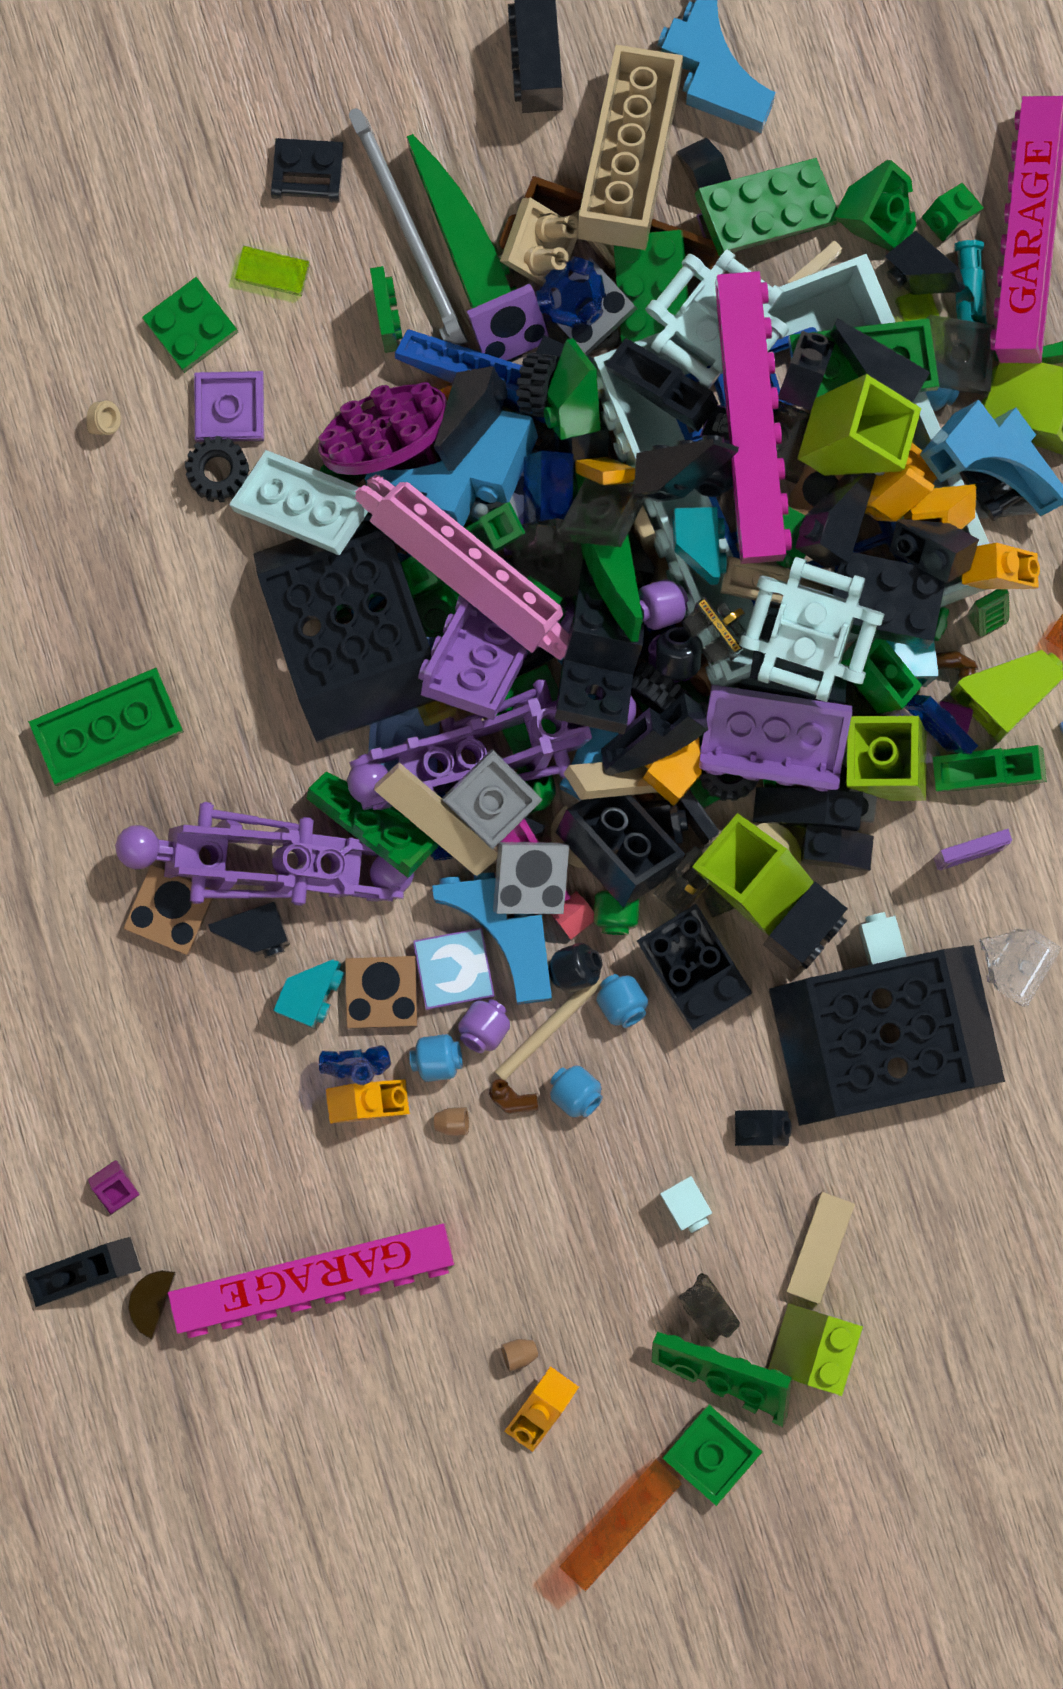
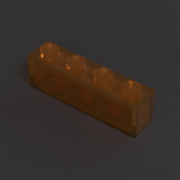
M654 1457L559 1562V1568L586 1592L682 1485V1482Z

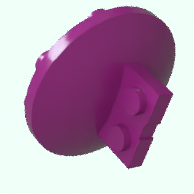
M428 382L389 388L388 385L378 386L371 391L369 396L359 401H349L340 407L341 413L328 424L318 438L320 457L328 469L345 475H367V473L381 470H406L435 464L437 461L430 445L437 438L447 399L440 390L431 387ZM372 399L375 406L362 411L360 405Z

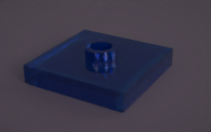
M914 695L904 707L912 716L920 717L924 728L947 752L971 754L978 747L974 740L956 723V719L931 696Z

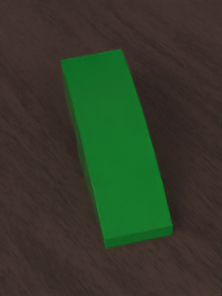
M1039 745L1011 749L997 748L932 757L936 792L1000 788L1047 782L1044 750Z

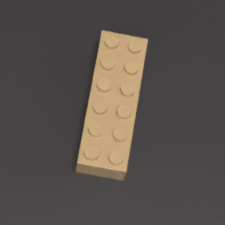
M615 45L579 212L578 239L646 250L681 82L683 55Z

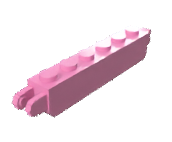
M375 474L367 480V486L363 485L355 491L357 502L372 514L369 521L527 650L533 653L538 647H541L559 660L564 657L569 634L558 623L563 616L561 606L410 483L400 482L395 487L389 481L380 477V475Z

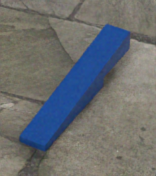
M407 329L395 352V359L452 384L456 372L494 366L500 379H503L507 386L508 394L503 406L520 413V406L517 405L519 396H516V390L519 389L517 380L521 376L519 370L522 365ZM530 416L532 419L546 424L545 418Z

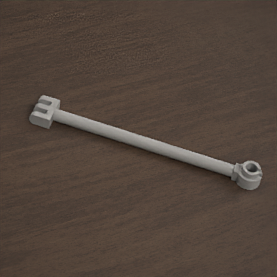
M357 108L352 109L349 113L351 123L362 141L442 317L444 327L439 329L444 341L461 346L468 342L467 337L452 309L377 144L372 127L361 110Z

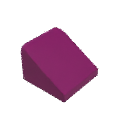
M943 700L940 701L936 706L935 712L962 739L967 736L974 710L962 705Z
M117 1160L111 1162L88 1179L92 1191L110 1215L140 1195Z

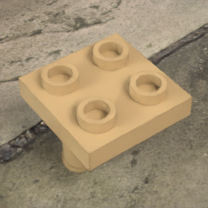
M522 198L500 262L547 290L555 291L562 283L578 237V219L574 216L561 217L532 198Z

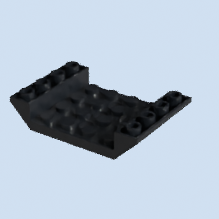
M369 512L340 555L299 538L253 553L257 576L298 700L316 743L437 701L421 695L423 680L418 678L423 661L432 658L431 649L394 541L369 521L372 517V514ZM376 596H382L387 599L386 607L380 612L369 610V602ZM343 608H350L354 611L353 619L347 624L336 622V615ZM310 620L321 622V629L314 636H307L303 633L305 623Z
M974 945L941 949L810 977L768 989L799 1126L1005 1082ZM885 989L890 993L892 1000L889 1007L880 1009L873 1004L872 995L875 990ZM886 1023L894 1024L899 1030V1038L894 1043H886L880 1037V1029ZM900 1058L905 1061L907 1072L904 1077L895 1078L889 1074L887 1066L891 1059Z

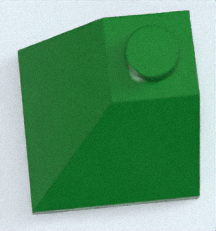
M573 338L567 339L547 392L548 407L544 408V417L548 428H553L561 440L600 431L597 370Z

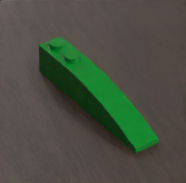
M413 134L407 136L409 151L471 309L516 290V286L509 287L506 275L510 274L509 267L500 262L502 255L497 256L484 226L460 187L441 163Z
M574 469L572 478H567L566 497L573 501L570 506L571 524L577 525L578 537L584 558L600 595L630 641L638 642L643 616L619 484L604 486L576 473V469Z

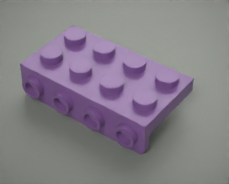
M459 595L455 607V615L451 613L448 615L443 629V637L437 636L431 650L432 658L430 660L425 659L420 668L418 678L423 680L421 695L494 720L529 650Z
M712 685L706 715L708 731L703 734L699 768L713 775L727 773L740 775L747 780H772L785 786L798 784L810 786L818 791L836 790L839 788L840 772L852 716V706Z

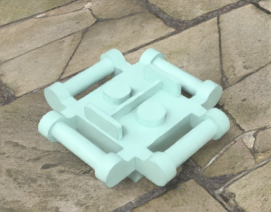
M728 249L724 251L711 270L696 256L688 254L682 261L683 267L657 300H651L645 308L651 317L665 326V329L652 343L651 348L659 354L661 352L665 353L700 380L699 384L707 389L712 386L720 374H723L715 294L716 276L724 274L725 271H728L730 274L751 272L735 260L736 255ZM693 276L697 277L702 282L685 301L675 316L668 312V307ZM767 284L769 302L768 304H763L764 317H770L772 326V338L766 339L767 352L778 339H783L789 332L788 326L783 321L769 314L784 292L776 285L771 287L769 284ZM672 338L676 339L678 342H680L682 345H684L686 348H688L690 351H692L694 354H696L698 357L704 360L711 367L708 369L706 366H704L702 363H700L698 360H696L694 357H692L690 354H688L686 351H684L682 348H680L678 345L672 342Z
M795 557L787 583L767 576H759L757 583L759 592L746 634L741 635L739 642L741 647L766 653L760 668L758 681L764 683L773 681L817 695L816 699L827 702L835 676L850 682L863 684L866 675L863 669L876 627L882 624L884 617L883 613L860 606L858 603L865 578L856 575L850 578L806 564V560ZM801 578L849 592L848 597L844 599L800 585ZM774 592L782 594L783 599L770 641L761 639L760 635ZM854 618L863 620L850 665L846 666L840 663ZM777 657L824 672L822 681L820 682L774 667Z

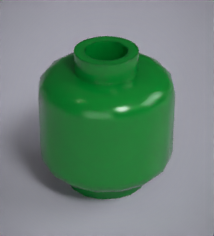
M608 890L600 891L595 895L594 924L602 928L601 933L607 935H629V930L637 927L639 899L623 908Z

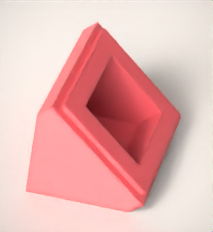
M577 891L570 896V899L565 901L564 914H550L570 940L594 922L593 910Z

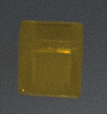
M434 701L417 708L424 725L427 727L451 717L457 712L454 706L440 701Z

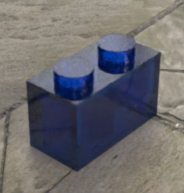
M539 451L524 457L523 524H528V527L551 528L550 526L559 528L571 524L573 516V454ZM552 519H562V520H556V521H546V520H552Z

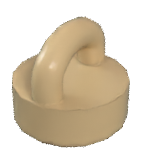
M107 400L98 401L89 407L86 426L90 434L110 435L118 430L121 416L118 407L113 402Z

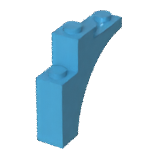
M696 0L695 3L689 1L683 19L674 18L670 28L664 27L657 46L662 48L661 52L683 55L682 68L691 71L683 87V91L687 93L686 105L762 133L774 104L776 92L766 88L752 78L732 55L721 31L718 18V0Z
M977 400L954 413L920 454L940 482L961 471H977L996 477L1015 489L1029 502L1040 517L1063 505V484L1031 441L1036 434L1016 407L993 419L980 400Z
M501 410L500 416L455 470L448 471L443 461L414 469L381 470L367 473L365 481L367 483V480L376 474L389 481L395 487L400 482H408L461 526H464L476 497L489 503L510 502L538 439V434L532 417Z

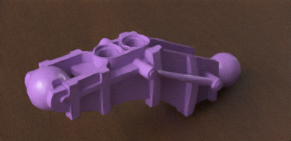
M540 679L533 683L534 689L505 700L498 712L513 707V710L496 716L494 720L487 719L482 721L481 719L484 717L477 714L456 722L454 718L446 717L440 721L443 734L418 740V736L409 738L402 745L381 750L380 747L370 750L367 754L358 756V759L349 762L351 770L347 778L348 790L354 799L361 802L363 810L390 808L392 805L374 791V787L388 773L381 763L398 759V763H401L436 794L450 791L487 754L484 744L477 740L478 738L523 723L526 725L532 748L503 758V760L513 770L526 766L530 772L518 774L524 781L559 774L560 778L563 777L564 779L566 778L564 772L571 765L567 752L582 748L592 739V735L588 726L554 719L557 701L552 702L546 680ZM632 696L630 697L627 726L634 721L636 715V702ZM542 719H548L554 723L556 727L555 734H549L543 730L541 725ZM465 749L472 751L476 757V763H465L461 757V751ZM554 757L556 765L547 767L550 759ZM429 758H436L441 761L443 765L442 773H435L429 768Z
M209 802L200 803L198 826L181 825L170 828L168 841L159 840L153 831L147 827L133 825L120 833L115 844L117 857L129 868L135 870L144 869L152 865L155 860L165 861L164 877L173 878L181 876L192 878L190 902L193 904L204 903V898H292L291 903L303 906L306 903L307 891L329 893V897L335 898L352 896L367 898V901L375 902L393 901V899H404V891L411 885L414 873L409 878L404 876L359 839L312 834L314 820L311 818L303 817L300 819L299 824L258 818V816L214 810V805ZM212 818L222 820L215 827H212ZM240 823L258 824L280 829L275 832L243 830ZM228 843L282 846L275 851L272 858L273 867L278 875L226 871ZM202 847L206 848L211 854V860L208 865L203 864L199 859V851ZM290 851L294 852L298 858V865L295 869L291 868L287 863V855ZM362 855L377 856L370 869L371 882L375 887L359 885ZM323 856L328 857L331 862L329 873H325L321 868L320 862ZM235 884L264 886V890L267 891L230 889Z

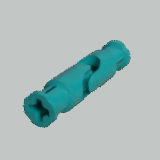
M964 240L954 244V251L957 252L958 267L965 284V289L955 293L957 348L958 352H961L962 362L959 380L966 382L989 379L985 351L989 349L986 316V272L982 269L981 251L984 250V242L980 240ZM972 296H974V302H970Z

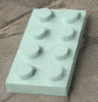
M265 450L229 504L233 511L337 555L341 554L368 513L355 498V491L359 488L358 486L268 450Z

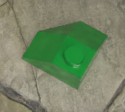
M892 160L884 161L848 187L834 218L854 235L888 251L893 250L911 235L916 227L915 212L910 211L908 193L913 192L911 177Z

